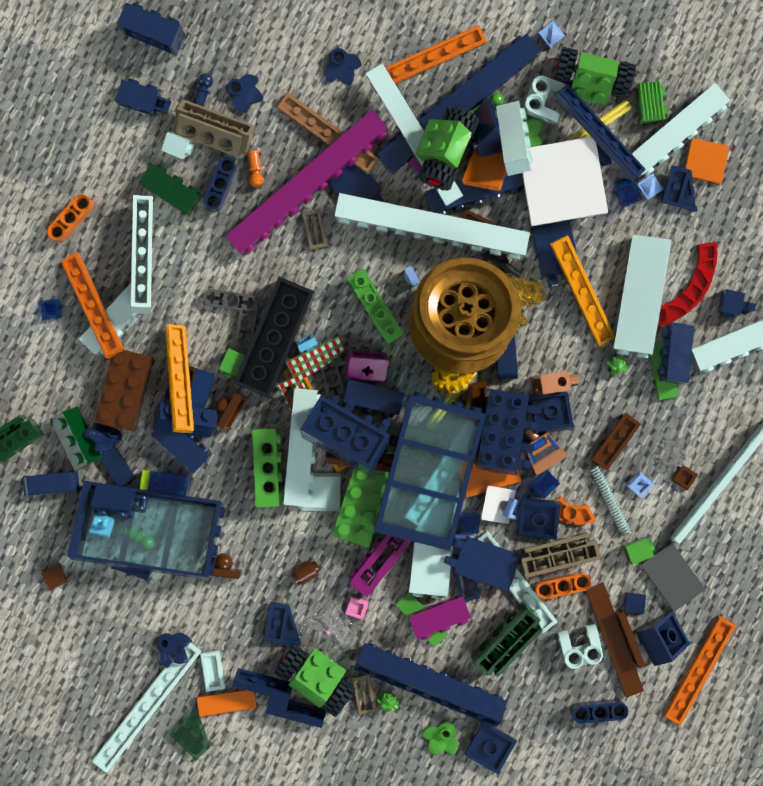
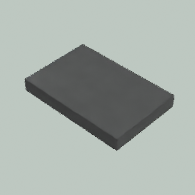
M672 542L656 552L654 557L646 559L640 564L674 612L706 590Z

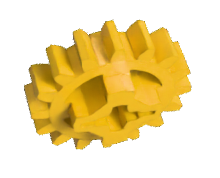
M436 367L434 368L435 372L431 373V380L436 390H440L441 393L447 390L448 394H451L452 390H455L457 393L459 388L465 389L464 385L470 384L469 379L473 378L472 373L454 374L442 371Z

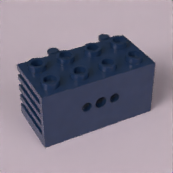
M490 389L477 462L479 470L517 476L518 467L527 469L531 467V462L520 459L521 451L533 452L535 450L534 445L522 442L524 430H536L538 424L526 421L527 413L540 414L541 409L529 405V395Z
M320 396L300 429L302 438L370 476L389 444L390 435L386 431L390 426V421L387 419L383 420L380 427L377 428L371 424L372 416L367 415L363 420L351 413L356 405L354 400H349L345 408L337 405L339 402L337 396H333L331 400Z

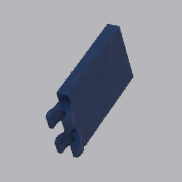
M355 165L351 167L346 166L339 178L336 180L333 178L328 182L338 196L341 193L385 202L378 194L382 189L371 174H366Z
M570 220L531 227L541 275L548 276L550 288L559 285L556 275L563 274L550 243L568 235L576 251Z
M466 536L465 541L457 538L453 539L452 546L461 548L458 559L446 555L444 563L456 567L454 573L509 591L521 554Z

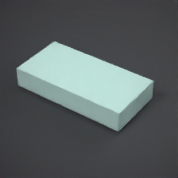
M220 650L200 653L206 692L225 689Z

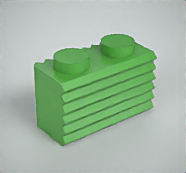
M661 81L637 84L635 94L639 125L662 123L668 115L667 106L663 105L665 88L661 86Z

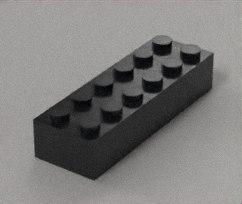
M280 276L278 277L234 384L267 398H272L286 361L314 299L315 291Z

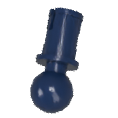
M208 73L200 75L198 79L200 87L195 88L196 94L193 103L203 107L207 95L210 94L207 88L213 85V78Z

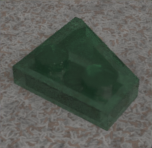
M197 707L169 733L196 761L211 746Z

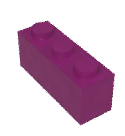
M462 594L408 614L416 638H421L422 640L432 637L434 632H446L451 629L450 626L455 624L458 626L464 625L469 622L468 619H471Z

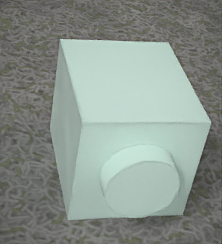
M172 129L166 134L162 151L184 159L193 152V140L176 135V130Z

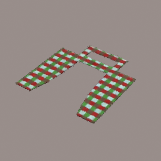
M340 336L286 361L293 378L279 384L278 387L291 413L292 400L286 387L295 384L298 389H306L302 381L303 378L323 368L346 350ZM342 394L337 396L339 398L338 403L341 402ZM344 402L340 407L345 408L346 403Z

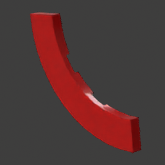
M717 242L697 245V263L694 274L687 287L679 296L661 306L658 327L680 319L702 300L712 283L717 265Z

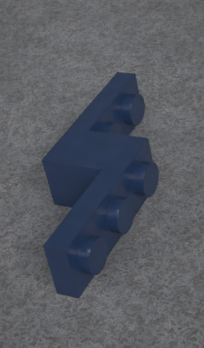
M240 668L237 669L232 686L270 696L266 714L322 728L326 710L289 700L292 692V687L288 685L290 681L286 682L271 676Z

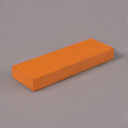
M244 689L197 697L200 717L257 708L255 692Z

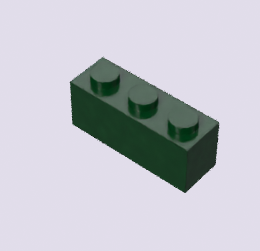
M150 164L138 183L189 217L201 200V196L198 195L200 191L191 185L189 187L183 185V180L178 176L173 175L171 177L166 174L168 170L161 165L154 166Z
M78 407L63 411L50 419L75 471L102 459L100 452L95 451V441L83 437L88 427Z

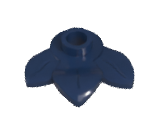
M336 48L329 55L330 62L325 67V75L329 83L339 78L342 82L351 85L354 81V69L362 66L361 61L355 54H347L345 50ZM337 55L342 57V60L339 62L335 60Z
M247 74L241 79H232L228 82L226 87L227 93L232 97L233 105L239 111L247 113L249 103L254 104L263 100L261 92L255 87L258 77ZM239 86L240 90L238 92H234L233 87Z
M93 423V428L86 430L83 437L96 441L95 451L103 452L111 450L113 446L117 445L122 440V433L118 429L110 428L108 425Z
M180 632L174 635L169 633L160 635L156 645L160 651L159 660L161 664L169 668L172 662L177 664L187 663L188 658L184 647L188 646L192 639ZM164 640L168 641L167 647L163 645Z

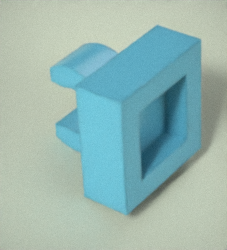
M313 333L296 340L300 352L309 351L314 348L313 346L318 345Z
M95 514L89 530L90 534L109 538L115 522L114 517Z

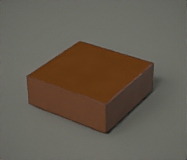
M681 464L671 481L688 491L698 474Z
M61 565L41 573L49 590L68 582Z

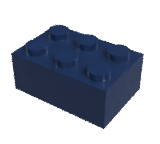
M125 3L117 23L124 35L176 56L185 37L179 21L171 17L168 19L163 18L160 13L154 10H150V12L143 10V7L137 3H132V5Z

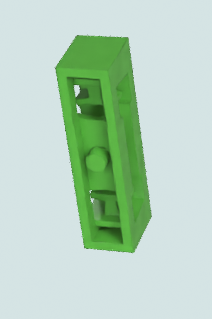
M361 269L348 277L347 281L386 344L389 345L402 337L404 333L365 270Z

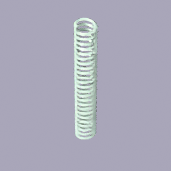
M596 465V468L590 471L593 472L591 475H594V480L601 478L595 483L602 481L597 484L600 489L599 491H603L601 492V494H604L602 497L610 494L604 500L605 502L610 501L606 503V505H609L607 507L610 508L609 511L613 510L610 513L617 511L611 516H614L615 524H619L617 525L619 527L618 530H620L619 532L621 535L631 534L628 523L624 520L625 517H623L624 515L620 512L621 509H619L620 507L617 501H615L616 498H614L612 490L608 487V482L604 479L605 476H603L604 474L601 468H599L600 465Z

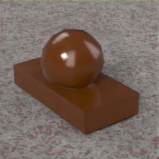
M479 381L468 384V388L462 391L461 401L466 405V409L474 406L481 408L482 413H484L487 382ZM464 416V419H465V420L472 421V420H475V419H476V418Z
M235 392L231 400L228 398L219 399L215 404V410L222 417L217 426L227 431L230 430L247 397Z
M220 553L215 557L213 576L241 578L243 569L231 568L233 560L230 555Z

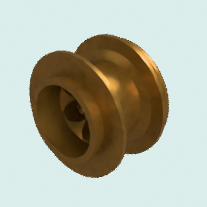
M468 257L444 261L433 267L423 277L417 287L408 323L412 342L419 354L428 363L442 371L454 374H471L482 371L494 364L503 355L509 342L514 337L521 316L520 300L511 280L504 272L491 263ZM451 300L453 305H447L445 302ZM449 318L452 323L446 324L442 319ZM477 322H483L486 327H478ZM459 330H466L468 332V335H461L459 333Z

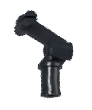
M487 251L471 257L486 262L491 260L513 282H516L522 274L521 271L509 263L507 254L501 253V256H497Z

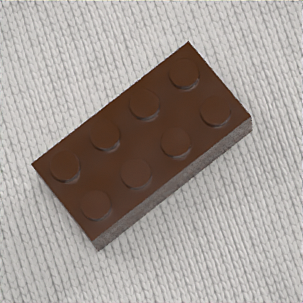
M123 350L110 358L95 423L128 431H136L154 357Z

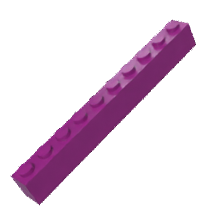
M372 109L226 235L227 239L240 254L244 255L246 253L248 255L256 249L254 245L259 241L264 242L270 237L269 233L274 228L278 230L285 224L284 220L288 216L293 217L299 212L298 208L303 203L305 205L310 203L317 191L322 192L329 186L328 182L334 178L336 180L343 174L342 170L346 166L351 167L354 165L361 153L365 155L373 148L372 144L377 140L378 142L382 141L388 135L386 133L388 127Z

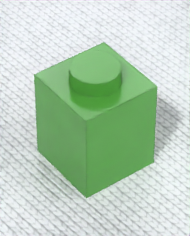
M228 348L219 370L224 371L222 375L231 379L237 376L245 355Z
M646 537L623 545L629 563L632 565L654 557V545Z

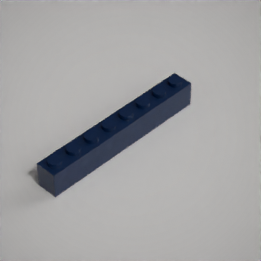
M363 644L354 666L356 671L491 726L497 727L502 722L508 702L502 696L489 694L481 687L467 685V682L450 678L446 673L435 672L429 666L418 665L409 658L398 657L394 652L381 650L375 644Z

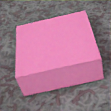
M350 596L345 614L363 620L369 601Z

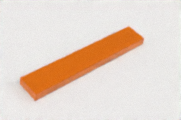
M477 25L385 68L396 85L486 44L487 41L480 26Z
M75 252L61 260L62 266L105 358L109 359L125 350L80 254Z
M718 615L663 716L681 726L734 631L735 624Z

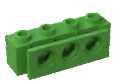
M277 428L252 430L256 507H277L281 505L280 502H284L283 490H280V482H283V472L279 470V463H282V452H279L278 444H281V432H277ZM265 443L272 445L271 453L264 451L263 446ZM266 462L272 463L274 467L272 472H267L264 469ZM268 481L274 484V490L271 492L265 488V484Z

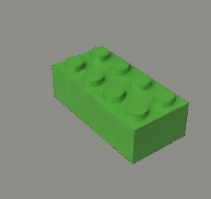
M354 468L332 536L369 548L388 472L373 470L371 475L368 476Z

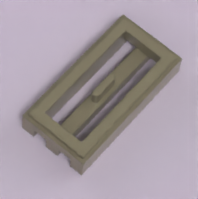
M320 209L301 213L310 251L328 247ZM315 214L318 215V220L324 242L322 244H320L318 237V232L314 219ZM306 216H310L316 245H312Z
M366 674L351 676L352 685L355 688L354 695L358 715L377 712L371 676ZM363 679H367L372 703V708L370 709ZM357 680H360L362 696L365 706L364 710H361L359 694L356 684Z

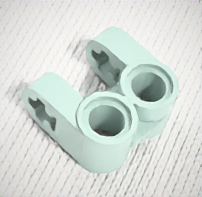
M546 76L536 77L531 84L524 103L526 114L550 124H557L560 113L546 108L544 105L549 93L555 95L566 84ZM537 84H542V85H544L545 90H544V91H539V90H537L536 85H537ZM536 102L539 108L532 109L529 103Z
M595 624L585 626L588 643L576 647L571 646L567 630L557 632L562 657L568 667L577 669L587 664H598L602 660L603 652ZM596 649V655L588 657L587 653L589 650ZM576 653L578 655L577 659L573 662L569 661V655Z

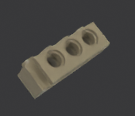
M184 99L176 109L173 127L176 129V135L236 157L239 153L246 154L251 146L255 126Z
M584 532L524 547L523 551L528 553L527 556L520 557L524 577L528 578L602 559L597 540L587 541V537H590V535ZM584 540V542H583L584 544H580V545H576V546H572V547H569V545H568V544H573V543L581 542V541ZM565 545L564 549L550 552V549L557 548ZM547 550V553L531 556V553Z

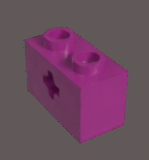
M348 349L345 369L347 378L353 381L369 380L374 383L385 381L389 361L387 354Z

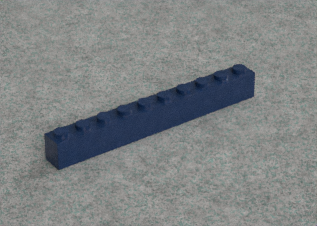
M527 33L523 37L521 35L517 36L511 42L513 45L508 49L506 47L501 49L497 53V58L493 61L489 59L482 65L483 69L478 73L476 71L468 76V81L465 84H458L452 90L453 93L449 97L447 95L443 96L437 102L439 105L434 109L430 107L423 113L424 117L418 121L423 131H425L429 119L442 120L448 106H459L460 109L465 108L466 111L473 110L484 99L488 98L540 55L541 50ZM401 132L393 137L394 141L391 144H384L377 154V157L391 175L415 156Z
M596 143L601 167L611 165L613 160ZM522 173L510 176L506 174L500 191L464 185L462 180H459L455 183L463 197L448 206L444 204L435 188L426 190L425 196L430 212L446 215L448 210L460 211L466 208L465 205L471 203L473 206L480 205L487 198L496 200L502 198V194L507 192L510 195L521 192L520 189L524 188Z

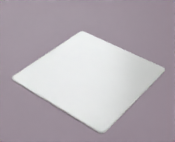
M487 486L481 519L509 524L510 518L504 516L503 512L509 497L514 499L516 490Z

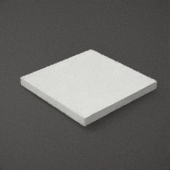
M592 137L528 148V151L531 150L533 162L530 163L531 171L523 172L522 177L531 227L608 213L597 145Z

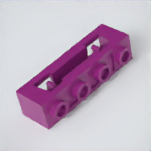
M397 521L395 522V524L390 523V524H392V525H396V526L403 527V526H402L400 523H398ZM385 535L383 539L378 538L372 546L375 548L371 554L366 553L360 561L363 563L359 569L355 568L349 575V578H351L349 584L365 597H368L411 541L394 537L391 540V544L394 547H397L401 540L404 541L397 550L394 548L376 571V577L368 584L373 574L367 571L363 578L361 575L366 569H370L388 546L387 542L392 536Z

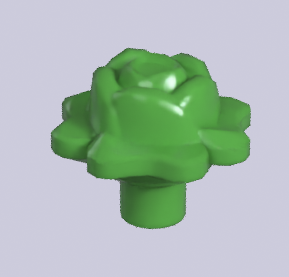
M614 356L612 359H607L606 365L611 368L610 374L612 376H617L618 372L628 371V365L624 358Z
M383 692V694L380 693L378 695L377 704L381 705L380 707L383 711L398 709L399 699L396 698L395 694Z

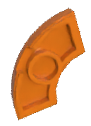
M561 496L553 500L560 501L559 521L563 523L586 525L596 521L587 504L580 506L570 505Z

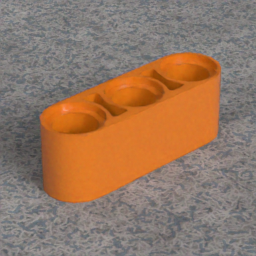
M84 194L77 195L47 229L48 236L56 242H64L94 208L93 201ZM87 200V206L81 209V201ZM70 214L75 216L72 223L67 222V217ZM61 228L62 234L56 238L54 235L55 230Z
M575 572L539 580L536 582L534 590L540 598L549 599L586 591L591 586V579L583 572ZM579 577H585L586 579L585 584L582 586L577 585ZM560 581L567 582V587L563 590L558 589ZM541 585H548V591L545 594L539 593Z

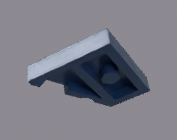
M671 165L660 202L697 212L694 198L695 190L692 185V171Z
M270 601L264 641L301 646L289 604Z

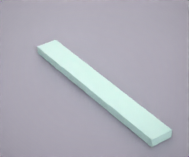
M382 63L367 72L366 76L422 166L423 161L415 152L424 131ZM455 181L448 191H442L440 188L436 189L446 206L463 197Z
M763 422L671 535L673 541L678 544L683 541L763 441Z
M190 643L184 647L188 658L187 663L177 664L172 662L169 668L165 667L91 761L105 773L110 770L201 653V650Z

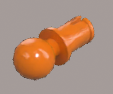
M259 151L247 152L248 172L252 173L249 177V183L252 187L259 188L264 183V178L259 173L263 171V168L260 167Z

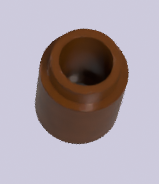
M308 559L295 567L291 575L299 586L318 577V571L321 569L315 560L312 562Z

